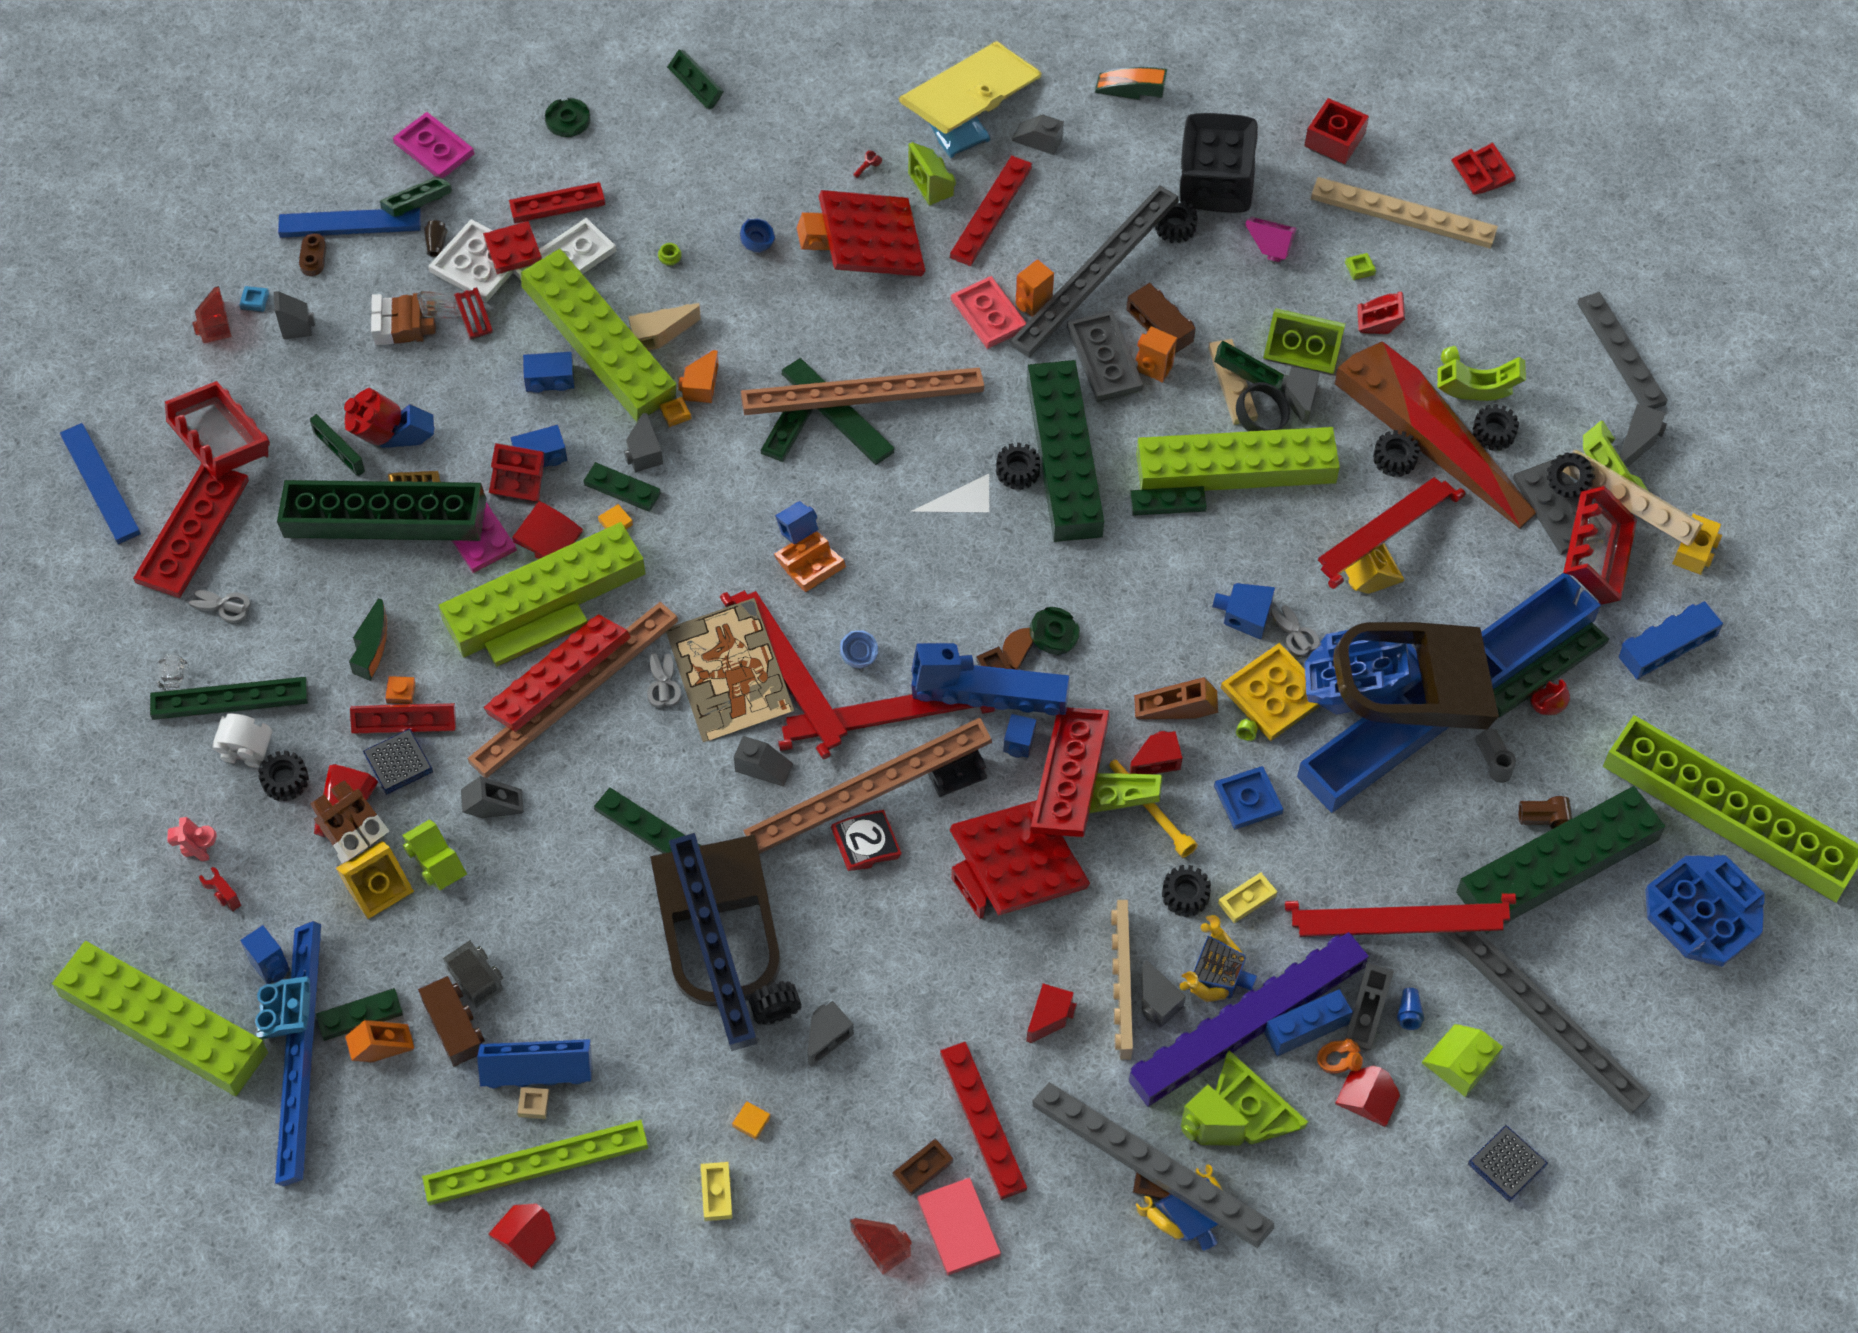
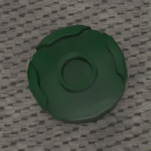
M567 98V100L562 101L558 99L546 109L545 124L554 135L573 137L587 129L591 116L588 106L581 100Z
M1046 607L1034 615L1030 623V636L1039 649L1049 654L1060 655L1068 653L1074 648L1080 637V628L1069 612L1058 607Z

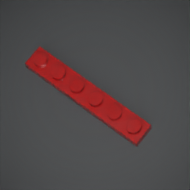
M1013 155L1010 156L951 250L950 259L970 267L972 266L1031 171V162Z
M966 1041L940 1050L941 1058L1000 1200L1027 1191L1026 1183Z

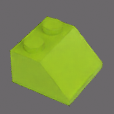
M913 142L909 143L908 174L928 205L930 206L954 196L956 181L953 174L948 173L943 159L938 157L931 148Z
M1454 1024L1421 1063L1466 1097L1498 1060L1503 1046L1481 1029Z
M1208 1084L1185 1105L1181 1121L1182 1132L1189 1140H1196L1200 1145L1240 1146L1244 1142L1249 1124L1248 1120Z

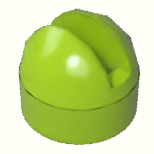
M1456 346L1447 347L1441 353L1440 357L1443 364H1447L1454 359L1460 361Z
M1247 718L1241 720L1236 729V735L1246 741L1254 740L1258 732L1256 722L1254 720L1250 721Z

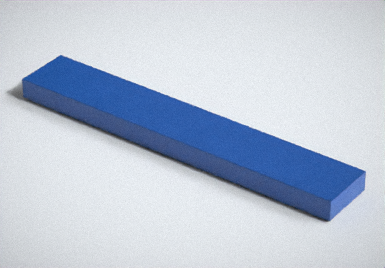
M415 208L396 217L391 216L382 209L279 214L278 234L280 238L305 237L309 234L325 236L421 231L420 208Z
M83 423L59 432L117 544L141 535Z

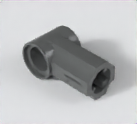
M1489 728L1488 730H1483L1476 736L1475 741L1489 766V775L1496 782H1507L1512 777L1516 757L1507 750L1496 729Z

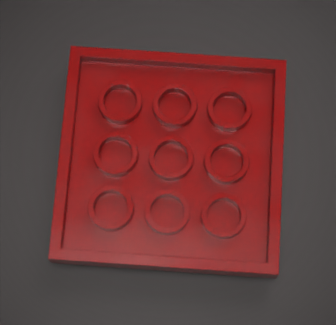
M821 190L818 197L834 270L923 276L926 270L909 198Z
M1037 800L954 823L950 828L951 834L998 916L1085 890L1090 885V881L1063 836L1032 834L1031 823Z

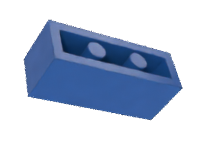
M1340 989L1267 1021L1264 1035L1278 1057L1349 1025L1353 1011Z

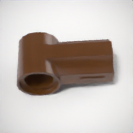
M1555 796L1547 801H1520L1518 809L1520 825H1549L1552 829L1572 819L1570 799L1566 796Z

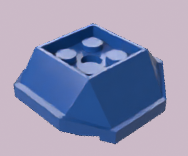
M1348 630L1326 634L1320 642L1321 645L1304 662L1308 702L1317 703L1335 715L1354 712L1340 695L1333 661L1335 647ZM1356 641L1350 644V665L1353 681L1358 691L1373 702L1393 704L1403 687L1411 683L1407 644L1378 641Z
M1714 855V857L1684 856L1648 884L1645 889L1647 919L1685 958L1723 967L1757 940L1763 932L1765 893L1726 855ZM1698 911L1705 912L1707 916L1701 915Z

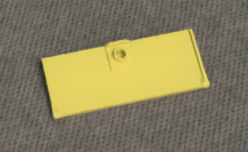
M995 41L899 97V102L941 132L947 134L985 110L989 112L998 107L1002 100L1041 78L1042 73L1001 43Z

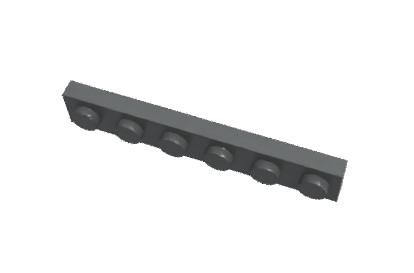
M1600 291L1579 298L1577 302L1579 308L1638 403L1652 409L1665 406L1668 401Z

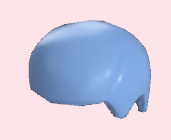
M864 630L850 631L841 640L840 656L852 668H865L871 665L877 658L878 643L870 633Z

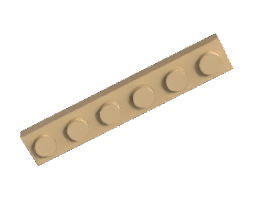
M1573 450L1572 453L1584 456L1591 462V466L1594 467L1593 475H1595V479L1592 480L1593 486L1591 489L1605 486L1631 513L1687 546L1692 545L1703 523L1579 450ZM1568 466L1562 471L1577 481L1580 478V471L1575 466Z
M1117 900L1116 910H1111V926H1116V934H1112V950H1117V959L1112 960L1113 975H1118V983H1113V1000H1118L1119 1007L1114 1008V1025H1119V1034H1115L1114 1045L1115 1050H1120V1060H1131L1133 1042L1128 900Z

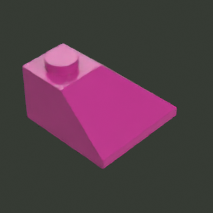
M1250 217L1246 221L1247 229L1262 254L1268 255L1267 259L1281 262V259L1288 257L1296 233V227L1256 217Z

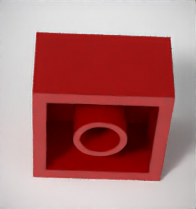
M1327 98L1307 128L1304 146L1346 164L1366 134L1369 115Z

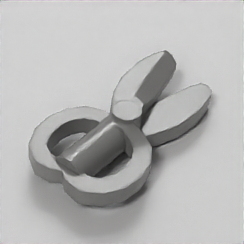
M197 590L194 592V595L202 600L189 601V605L198 610H219L220 617L228 623L243 621L247 615L246 611L251 607L250 600L245 594L235 592L227 594L222 599L215 593ZM233 599H239L244 601V604L234 603L230 601ZM225 612H233L239 615L234 617L228 616Z
M1287 605L1282 606L1285 618L1275 609L1271 610L1274 622L1282 630L1290 633L1286 638V646L1291 654L1296 657H1304L1308 652H1313L1319 647L1320 642L1316 632L1307 627L1299 628V622L1295 613ZM1303 634H1307L1313 639V645L1308 642ZM1295 640L1302 650H1297L1291 641Z
M652 653L650 666L656 682L652 683L648 688V701L656 708L664 706L673 707L681 699V690L679 685L671 680L674 673L672 656L670 654L665 655L662 668L657 654ZM669 687L675 690V696L671 700L669 697ZM656 689H659V701L653 698V693Z

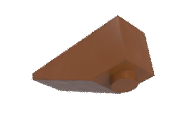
M1205 677L1134 695L1136 719H1196L1219 713L1217 690Z

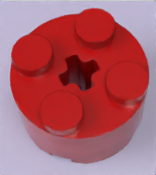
M366 388L354 398H349L344 405V410L346 411L344 419L345 429L360 439L376 446L386 443L394 435L391 431L395 425L399 426L401 420L399 405L372 388Z

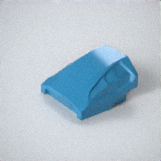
M977 116L947 134L929 123L939 144L950 159L959 152L965 151L984 141L986 143L990 141L987 130Z
M308 977L284 979L277 983L266 984L260 987L257 994V999L261 1003L259 1005L260 1012L255 1019V1024L258 1027V1033H256L258 1038L264 1041L267 1038L299 1033L306 1030L310 1007V979Z

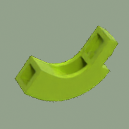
M1520 356L1497 368L1488 370L1470 368L1457 359L1437 368V388L1452 397L1464 400L1492 401L1502 399L1513 394L1514 386L1526 381V361Z

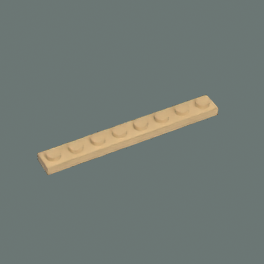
M1321 177L1317 178L1311 194V199L1490 249L1498 227L1493 224Z

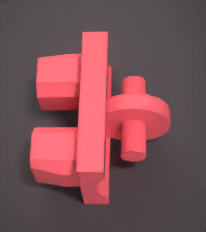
M183 817L179 818V826L168 829L167 841L172 846L180 845L181 854L185 857L195 856L200 861H208L209 855L206 848L214 845L217 835L212 827L202 826L199 828L189 818Z

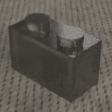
M471 940L443 958L447 971L458 983L475 1008L503 991L501 984L503 976L495 965L490 967L486 961L488 956L481 946L476 948Z

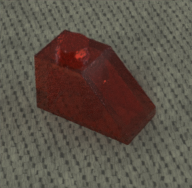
M217 286L212 289L195 310L197 321L192 322L196 336L201 335L203 344L232 337L220 288Z
M854 1218L850 1221L852 1233L882 1274H885L911 1256L910 1245H912V1241L904 1230L899 1231L895 1224Z

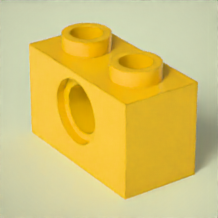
M1693 513L1691 517L1700 521L1703 525L1692 545L1687 546L1682 542L1680 543L1672 564L1701 575L1704 566L1709 568L1715 554L1710 552L1712 547L1717 549L1722 535L1718 534L1721 524Z

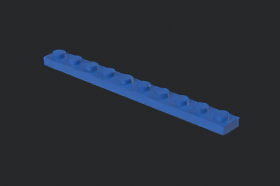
M315 921L294 929L291 978L308 977L310 979V1007L306 1030L286 1035L275 1184L283 1187L302 1181L304 1173L321 941V924Z

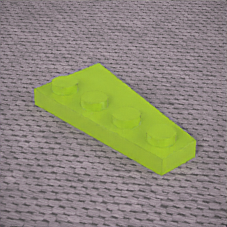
M1098 773L1089 813L1160 802L1162 775Z

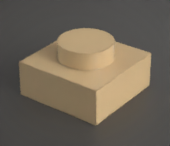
M521 1087L517 1111L518 1117L546 1119L550 1095L549 1089Z

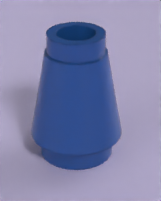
M1405 988L1403 990L1397 1015L1400 1026L1407 1030L1420 1028L1424 1021L1419 991L1416 988Z

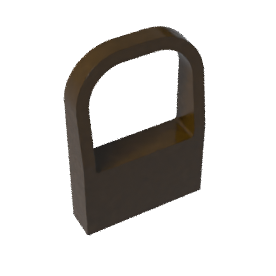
M1366 622L1350 628L1335 647L1333 661L1340 695L1352 711L1367 720L1380 723L1488 730L1499 717L1480 627L1421 622ZM1356 641L1414 644L1426 704H1380L1364 697L1358 691L1353 681L1349 659L1350 644Z
M755 834L699 846L719 913L755 905L760 906L769 949V962L760 978L753 983L741 986L745 1001L750 998L751 994H755L754 991L757 989L762 990L763 986L767 985L769 987L771 983L775 982L781 964ZM668 852L650 856L675 982L682 994L689 1000L704 1006H718L714 992L696 988L687 980L683 972L674 923L692 918L673 854Z

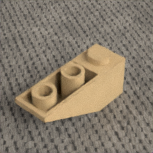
M699 303L686 304L680 307L629 316L630 330L648 351L659 349L701 320Z

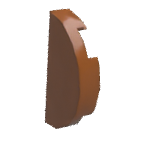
M1030 628L1018 629L1010 633L1004 641L1002 652L1014 670H1019L1034 644L1030 636Z

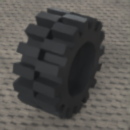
M1178 199V203L1155 226V231H1157L1159 237L1162 235V240L1166 241L1169 238V243L1177 240L1178 244L1182 242V239L1186 242L1189 240V237L1192 238L1194 236L1198 215L1196 209H1193L1192 204L1186 206L1187 201L1183 200L1181 204ZM1170 218H1180L1185 223L1174 225L1167 220Z
M1494 404L1493 408L1487 405L1485 410L1483 408L1479 410L1472 430L1473 436L1476 437L1477 441H1482L1483 448L1489 445V450L1493 451L1494 447H1497V451H1500L1503 446L1507 449L1510 444L1514 443L1519 429L1517 415L1512 416L1514 411L1510 409L1507 412L1506 406H1502V409H1499L1498 404ZM1487 424H1500L1504 427L1505 431H1491Z
M1394 430L1392 435L1390 431L1386 432L1385 436L1382 434L1375 445L1373 454L1374 464H1377L1378 470L1384 468L1383 473L1385 475L1388 471L1391 472L1392 477H1395L1396 473H1398L1399 477H1402L1404 472L1408 475L1411 473V469H1415L1418 461L1420 447H1417V440L1413 441L1411 434L1406 437V432L1402 431L1401 435L1398 434V430ZM1389 449H1399L1405 453V457L1393 458L1387 451Z
M1013 443L1009 444V449L1006 446L1003 447L1002 452L999 451L996 460L998 480L1000 482L1003 481V485L1006 487L1011 484V489L1019 486V490L1024 489L1025 484L1027 488L1031 487L1032 482L1035 484L1037 477L1039 478L1041 464L1039 453L1036 454V449L1032 448L1029 450L1030 445L1028 444L1021 447V443H1017V447H1014ZM1021 461L1027 464L1028 467L1023 471H1015L1009 468V464Z
M1567 452L1556 456L1557 459L1550 462L1552 465L1548 467L1549 475L1546 476L1550 482V488L1556 494L1567 498H1578L1581 492L1587 491L1589 487L1592 488V480L1595 479L1593 471L1595 470L1591 466V462L1584 456ZM1568 466H1575L1580 471V478L1573 485H1567L1562 480V471Z
M284 750V755L277 751L275 752L276 757L273 758L270 754L267 756L268 762L262 761L261 765L263 768L259 767L258 777L264 792L270 798L273 796L274 800L279 801V798L282 797L283 801H288L287 796H291L293 800L297 798L296 792L301 795L304 792L302 787L307 788V780H309L308 771L301 757L298 758L296 753L293 752L290 756L289 751ZM290 769L294 772L293 777L286 782L278 783L274 780L275 774L280 770Z
M1180 865L1178 871L1176 868L1171 869V874L1167 873L1163 883V902L1165 905L1168 904V910L1172 911L1175 909V914L1180 916L1181 912H1184V917H1189L1191 912L1193 916L1198 915V910L1202 912L1205 909V905H1208L1211 882L1210 880L1207 881L1208 876L1206 873L1201 875L1202 870L1200 868L1192 871V865L1188 866V870H1185L1184 865ZM1187 883L1193 885L1197 893L1193 898H1183L1177 894L1176 888L1180 884Z
M780 981L779 984L774 982L769 987L765 985L762 987V990L757 989L754 991L755 994H751L748 999L755 1022L758 1024L762 1023V1025H766L768 1022L774 1024L778 1020L779 1022L784 1021V1018L789 1019L792 1017L791 1014L798 1013L802 1005L795 984H791L789 981L786 983Z

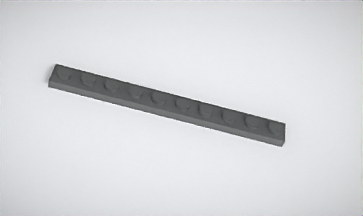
M1159 185L1010 340L1011 347L1030 358L1178 203V196Z
M1481 932L1440 933L1627 1113L1631 1115L1650 1098L1651 1093Z
M1049 1082L1032 1100L1033 1107L1254 1247L1258 1248L1273 1231L1274 1222L1052 1083Z

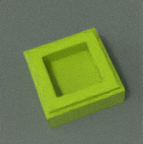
M1368 253L1345 259V264L1353 280L1376 274V269Z

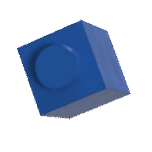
M801 501L775 515L781 534L793 544L819 530L816 523V512L811 506L807 507Z
M1011 714L1004 738L1003 752L1015 758H1028L1036 732L1037 719Z

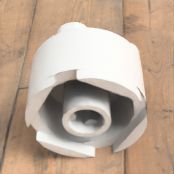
M227 714L225 718L223 715L212 747L214 751L221 754L220 759L225 762L235 763L236 759L245 761L244 763L250 767L259 768L264 760L273 732L272 729L265 723H262L261 727L254 724L255 719L248 716Z

